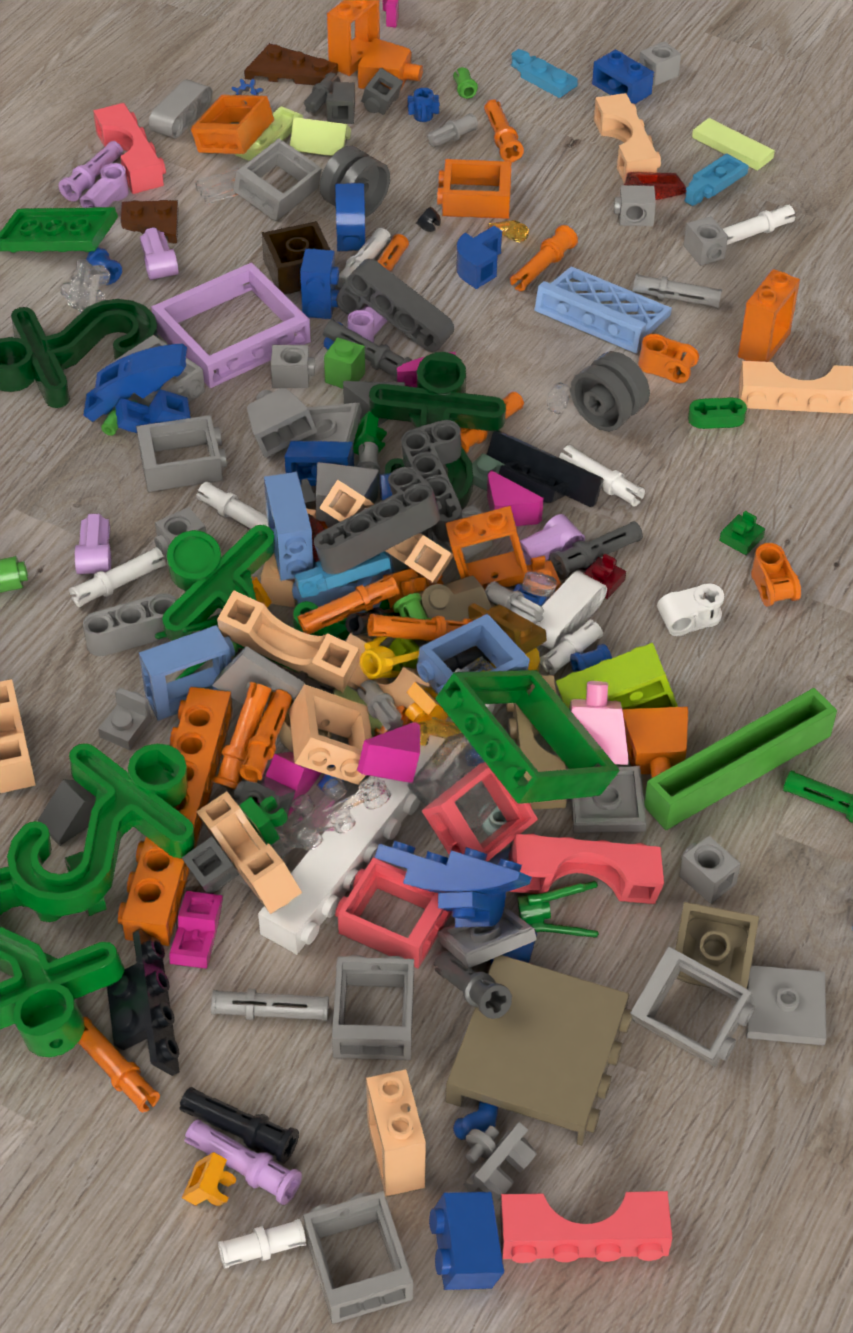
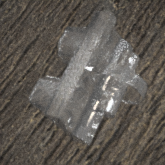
M86 259L77 260L75 276L71 278V282L61 285L60 293L64 298L68 299L67 304L82 312L88 306L106 300L98 286L109 283L110 273L103 265L92 266Z

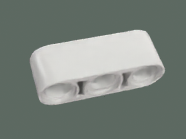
M575 571L542 606L544 609L543 619L541 622H537L536 625L546 630L547 641L541 645L552 650L560 644V639L564 635H571L578 630L602 604L607 593V586L580 571Z

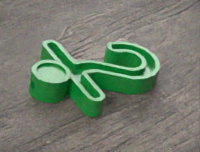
M266 525L254 526L222 557L217 541L203 531L191 530L183 532L172 540L167 551L170 576L175 585L186 592L163 614V626L168 639L173 641L192 634L193 632L183 633V628L206 621L218 608L223 610L233 590L256 600L251 576L274 554L275 536L270 527ZM308 601L299 603L293 613L294 628L303 632L297 616L317 609L318 606ZM326 626L310 635L323 636L327 633L331 635L330 627ZM236 643L237 651L239 648H245L244 646ZM267 658L268 660H270V661H272V662H275V663H277V664H279V665H282V666L285 667V668H288V669H290V670H293V669H291V668H289V667H287V666H285V665H283V664H280V663H278V662H276V661H274V660H272V659H270V658Z
M83 743L73 747L69 754L72 778L96 797L95 805L91 811L82 862L76 869L63 874L50 873L43 869L42 865L51 855L52 851L49 828L44 823L37 821L25 824L11 840L7 854L12 889L21 902L41 914L54 916L81 913L99 903L112 887L121 838L132 827H135L173 857L182 858L192 851L195 845L193 824L174 808L186 797L188 788L185 757L178 749L166 744L146 745L137 750L130 758L127 772L91 744Z
M8 866L0 868L1 916L11 908L27 907L12 889ZM35 911L43 922H54L62 917L41 914ZM0 926V971L12 976V978L0 982V1030L15 1024L29 1051L40 1057L51 1058L63 1055L73 1049L80 1041L85 1029L84 1018L75 999L114 984L124 974V965L115 946L110 942H99L57 959L43 952L39 944Z

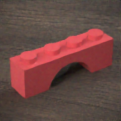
M125 103L93 110L96 133L104 147L110 141H116L123 150L128 151L121 155V164L126 169L128 187L132 194L164 186L163 174H166L164 161L161 157H157L153 143L147 141L145 130L143 127L138 126L134 112H129Z
M516 834L509 852V861L522 865L520 872L532 877L529 885L510 892L546 893L551 885L560 877L573 873H582L594 876L605 882L613 890L619 901L655 904L664 885L661 847L647 846L642 843H612L607 840H579L572 837L557 838L538 836L536 834Z
M668 1191L626 1192L622 1204L612 1216L592 1224L575 1223L561 1217L550 1207L544 1194H501L502 1259H512L517 1263H530L536 1259L554 1258L558 1262H573L578 1258L596 1257L599 1261L610 1262L618 1260L620 1257H638L644 1261H653L660 1259L662 1256H669L672 1243V1229Z

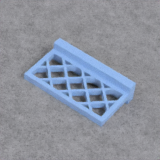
M570 267L553 282L543 281L538 286L534 311L637 354L641 350L643 338L651 334L671 315L672 308L584 271ZM573 278L580 282H570V279ZM595 290H602L604 292L596 293ZM575 291H587L588 293H576ZM603 301L613 302L612 304H601ZM620 301H629L631 303H621ZM646 311H653L655 313L647 314ZM626 312H638V314L627 315Z

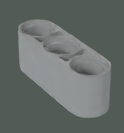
M188 79L183 80L152 111L149 118L150 130L177 139L209 107L213 97L212 88Z
M162 593L88 614L83 620L87 650L95 656H106L162 640L156 639L155 634L164 631L163 614L177 600L176 597L171 594Z

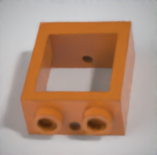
M343 0L327 13L328 59L330 62L338 64V72L351 76L358 70V64L373 38L380 39L379 0ZM355 21V38L351 40V23Z
M221 95L191 127L198 153L245 154L274 121V117L267 96ZM231 122H239V124H230V123H231Z
M445 159V170H439V187L437 192V205H442V216L509 219L512 162ZM451 184L499 186V191L451 190Z
M772 269L746 303L738 352L739 358L746 361L769 362L785 342L791 332L800 283L799 278Z
M511 506L446 523L450 546L461 579L474 576L483 586L484 591L494 581L505 588L531 581ZM510 535L514 551L470 563L466 562L463 547Z

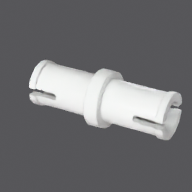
M589 619L571 635H564L560 639V644L540 657V663L544 670L554 675L570 661L571 654L577 652L583 654V650L603 636L601 627L597 622L594 623L592 619Z
M300 1219L265 1230L263 1226L254 1228V1233L218 1242L224 1269L257 1258L265 1261L271 1259V1254L298 1246H306L305 1233Z

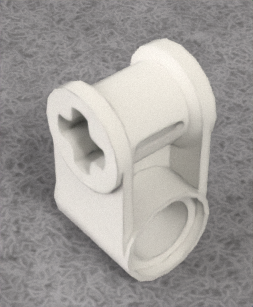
M702 584L698 587L666 594L658 601L657 609L669 633L672 636H682L692 631L713 627L721 621L722 611L720 606L724 601V592L715 584Z

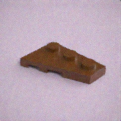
M269 43L244 70V76L247 80L255 79V76L268 77L269 82H278L279 79L286 78L293 79L295 84L315 85L320 83L327 73L332 72L337 75L338 64L327 61L324 58H317L300 51L290 50L280 45Z

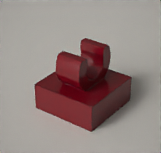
M604 554L603 558L598 557L583 574L606 585L607 593L605 598L608 599L625 581L626 571L616 566L617 560Z

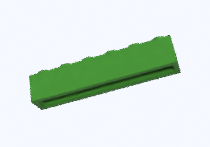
M815 688L810 689L648 780L644 801L645 808L665 830L672 828L829 738L832 734L837 709Z

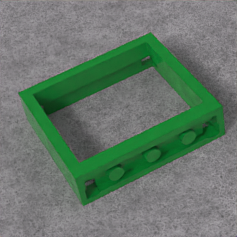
M537 670L454 672L435 698L518 804L600 796L620 771ZM534 684L535 687L532 690V692H530L529 690L531 689V685ZM516 703L569 769L538 772L485 704ZM526 771L532 777L529 782L524 777Z

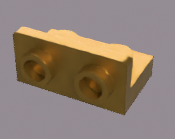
M475 603L468 606L469 619L474 621L488 614L525 654L547 641L545 629L500 604L489 610Z

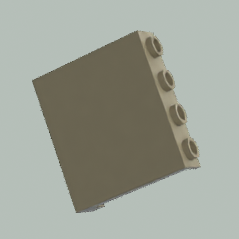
M500 955L495 957L488 974L496 983L502 984L510 990L512 995L511 1006L505 1015L496 1019L487 1018L479 1011L478 1007H475L446 1082V1103L461 1107L466 1096L578 1132L577 1144L582 1146L587 1131L594 1133L597 1127L601 1110L596 1109L595 1106L598 1097L606 1099L612 1076L606 1073L609 1064L617 1065L623 1043L617 1041L620 1031L627 1033L632 1020L630 1014L632 1010L627 1009L629 993Z

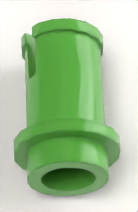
M458 68L459 76L456 72L453 74V78L457 83V92L460 97L470 99L477 92V83L471 78L467 68Z

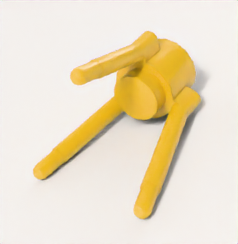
M377 636L373 641L364 644L366 651L360 656V668L369 680L398 677L400 671H393V666L418 659L419 651L395 656L391 649L379 646L388 637Z

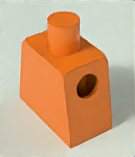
M373 38L358 64V88L365 89L380 68L402 80L403 87L407 79L421 80L423 66L411 63V50L409 48ZM381 83L382 85H384V86H386L387 88L391 89L389 86L385 85L384 83Z
M688 706L622 709L628 760L631 766H640L641 774H651L653 778L685 760Z

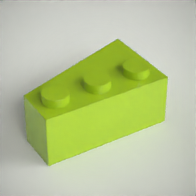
M653 642L645 646L636 647L612 659L603 660L584 670L572 672L566 677L556 680L562 700L568 708L573 699L586 700L587 682L589 681L607 682V701L621 702L622 709L678 707Z

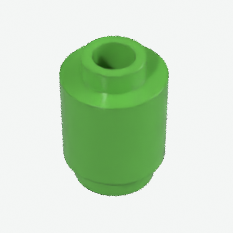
M17 556L0 559V593L22 589L23 581H28L25 562H19Z

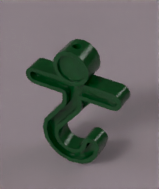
M103 300L84 309L61 332L46 336L35 312L28 307H19L11 313L14 337L0 339V391H20L29 387L35 380L48 406L52 408L64 407L69 403L70 398L67 378L63 370L76 365L108 334L126 333V335L117 338L113 342L114 360L152 335L158 338L155 315L146 306L132 300Z
M435 352L427 355L420 361L417 368V388L377 384L369 392L370 412L375 417L412 422L415 428L442 420L454 421L460 428L485 431L500 430L505 424L506 404L504 401L494 396L466 393V367L460 358L448 352ZM461 446V456L456 461L444 464L443 467L463 510L468 505L473 492V467L471 460ZM394 458L389 460L385 465V474H390L396 469L404 467L403 459Z

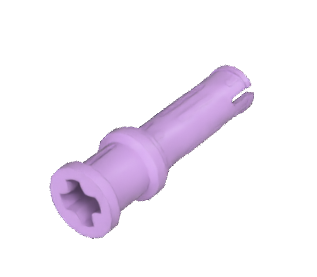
M110 141L88 163L75 167L70 177L63 178L59 182L58 186L61 194L69 201H77L85 189H90L95 184V178L101 174V169L123 155L121 145L116 141Z
M199 1119L190 1125L185 1134V1143L203 1151L207 1155L215 1152L227 1159L225 1165L245 1176V1180L250 1187L254 1189L261 1187L276 1196V1201L281 1205H286L294 1197L300 1186L302 1173L299 1170H288L274 1162L271 1154L263 1152L257 1154L221 1132L214 1130Z

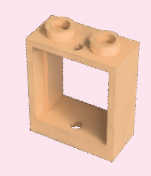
M304 684L289 709L295 764L360 785L365 777L364 774L357 771L364 740L372 738L368 707ZM318 728L348 738L349 745L318 735ZM328 765H335L333 768L327 767Z
M407 1070L367 1077V1123L385 1197L425 1188L426 1142Z

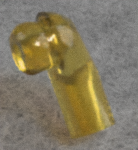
M516 220L488 224V229L496 226L502 230V236L515 242L525 241L529 236L528 227Z
M441 719L416 722L420 725L421 746L428 745L430 735L459 742L462 732L453 722Z

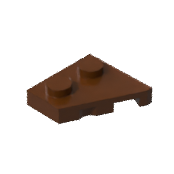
M178 200L124 201L121 205V227L129 231L141 232L142 234L145 233L146 229L156 228L158 231L164 232V235L168 237L169 243L176 244L178 238Z

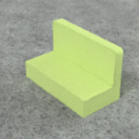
M294 117L290 146L298 152L333 156L338 150L345 147L346 139L350 140L351 128L347 124Z

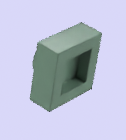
M482 453L472 463L473 484L487 491L488 473L492 470L499 474L500 467L504 464Z

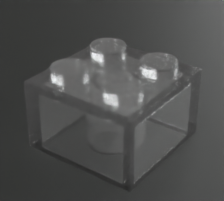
M459 733L447 737L414 776L413 783H408L407 787L426 807L485 761L466 737ZM482 780L454 802L472 832H477L497 807Z

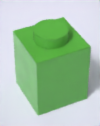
M338 337L324 355L325 383L343 389V381H360L365 374V346Z

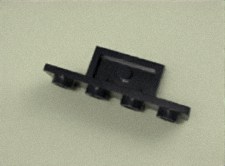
M497 430L492 434L486 455L504 464L500 467L499 475L544 498L543 502L552 503L567 496L589 507L596 505L604 482L602 477L502 431Z
M139 929L133 932L137 963L124 969V974L119 981L107 986L114 1046L124 1051L147 1039L151 1064L173 1076L180 1072L178 1064L180 1053L173 1030L174 1014L169 1003L168 990L170 985L165 975L163 962L165 951L157 938Z

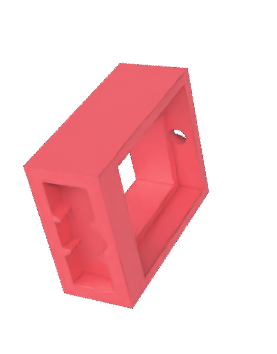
M485 762L479 764L421 810L449 855L451 850L464 854L467 847L488 854L487 862L511 843L516 834L523 833L538 820L532 810L531 803L518 804ZM482 780L507 822L480 844L454 802Z
M373 857L367 868H362L357 873L350 895L348 897L343 896L338 903L335 916L338 917L339 934L388 956L414 959V967L419 969L438 937L437 932L443 929L452 912L438 908V893L404 884L406 871ZM377 889L425 909L408 938L360 918Z

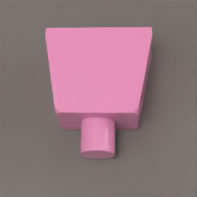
M589 681L587 682L586 700H571L569 709L614 764L628 765L621 702L607 701V682Z

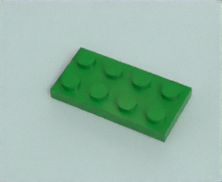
M115 207L17 209L0 231V251H10L12 253L19 251H95L117 220L118 214Z

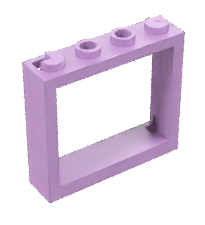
M252 262L151 307L152 313L155 315L158 334L168 345L183 343L187 346L186 358L203 369L204 383L209 388L215 387L270 361L272 345H305L311 342L310 319ZM251 290L283 321L210 356L178 324Z

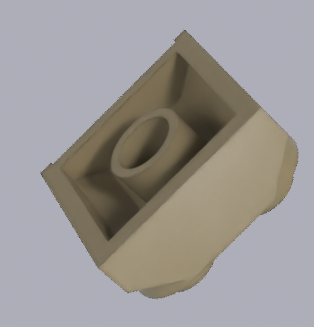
M474 576L443 585L433 584L427 587L425 591L419 592L422 598L420 603L428 618L443 616L445 620L462 621L464 618H469L468 606L473 603L486 610L492 608L483 586Z
M684 902L675 950L747 989L759 916ZM681 971L676 978L688 984L710 988Z

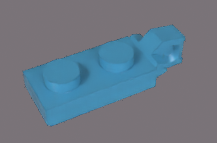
M517 49L511 54V67L521 73V78L554 96L561 98L577 87L578 78L551 65L545 60L536 56H530L527 51Z
M729 154L723 155L693 175L692 181L686 187L687 192L684 201L694 206L700 203L704 197L709 199L748 174L749 166Z
M384 551L345 572L328 574L323 571L320 561L315 562L316 567L314 569L296 574L294 578L300 596L306 598L316 596L320 591L346 586L349 582L364 577L376 576L382 571L391 569L390 558Z

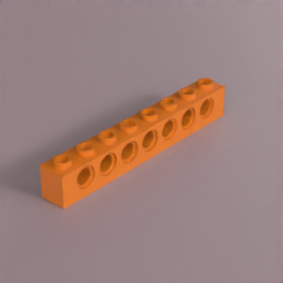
M190 687L186 700L180 701L178 709V720L180 722L178 727L172 728L170 746L180 751L185 757L187 765L188 788L186 797L174 808L192 822L195 849L203 825V821L197 811L209 803L214 782L211 781L213 776L217 774L222 756L221 752L225 745L233 715L231 692ZM146 837L145 841H139L137 846L136 862L138 865L136 872L131 871L127 881V893H129L127 902H121L118 924L123 925L125 940L134 941L133 932L141 929L150 936L157 938L162 945L169 946L190 869L182 858L169 855Z

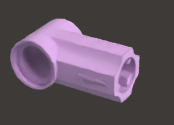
M118 163L105 165L101 169V178L80 198L81 206L83 208L108 207L113 201H120L126 198L129 194L125 167Z
M156 228L146 229L145 233L140 236V243L144 252L149 280L178 275L176 255L173 249H169L164 232H160Z
M367 304L362 310L353 311L348 315V329L373 343L374 335L387 322L384 317Z
M88 514L87 518L81 520L79 545L75 546V568L77 574H95L99 571L106 572L111 570L109 519L103 518L100 514Z
M564 514L556 515L546 523L543 530L520 540L526 564L531 565V558L545 556L546 560H548L551 553L555 551L563 552L572 548L573 543L585 541V536Z

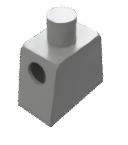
M280 388L274 392L263 390L256 396V401L247 406L253 434L265 458L288 447L290 441H300L318 432L308 408L287 388Z
M318 462L316 519L325 521L328 528L340 522L320 509V506L337 480L375 503L378 498L379 470Z

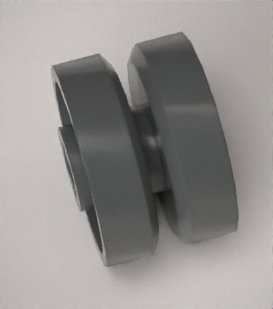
M353 145L345 146L328 160L320 180V193L325 201L336 206L335 184L364 183L366 218L374 213L382 204L390 185V171L386 164L369 156V154Z
M609 351L603 353L590 366L585 367L575 375L571 381L570 393L578 412L589 424L599 430L610 432L617 430L627 422L630 416L635 415L645 407L649 401L650 389L643 371L631 358L620 352Z

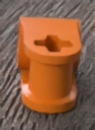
M649 334L642 340L638 365L642 371L648 374H654L680 384L688 381L691 375V367L695 366L699 360V353L689 344L665 338L660 334Z
M774 543L761 544L756 549L751 576L759 590L763 604L768 607L772 606L776 601L786 599L792 601L800 600V581L793 571L782 547Z

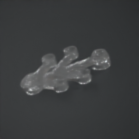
M376 776L369 777L359 785L360 792L337 804L335 802L347 792L344 782L339 778H333L324 784L322 789L326 796L317 806H315L309 794L298 796L291 804L294 812L287 822L281 827H274L280 839L271 845L272 848L282 858L289 854L293 848H303L309 851L318 847L323 841L319 831H336L341 834L351 830L355 826L356 820L350 809L361 803L364 804L366 809L370 810L384 805L391 798V792L383 780H379Z

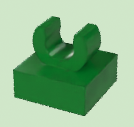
M370 411L365 414L358 424L353 442V452L359 455V446L361 444L365 448L364 442L375 443L379 448L378 453L385 447V443L382 440L387 435V432L378 427L379 418L375 417Z
M744 511L743 516L738 514L721 531L719 541L747 555L764 538L765 528L756 524L757 517Z
M273 796L265 798L261 802L260 807L252 797L239 805L266 845H273L280 839L274 827L285 824L288 816L283 808L274 814H270L278 807Z

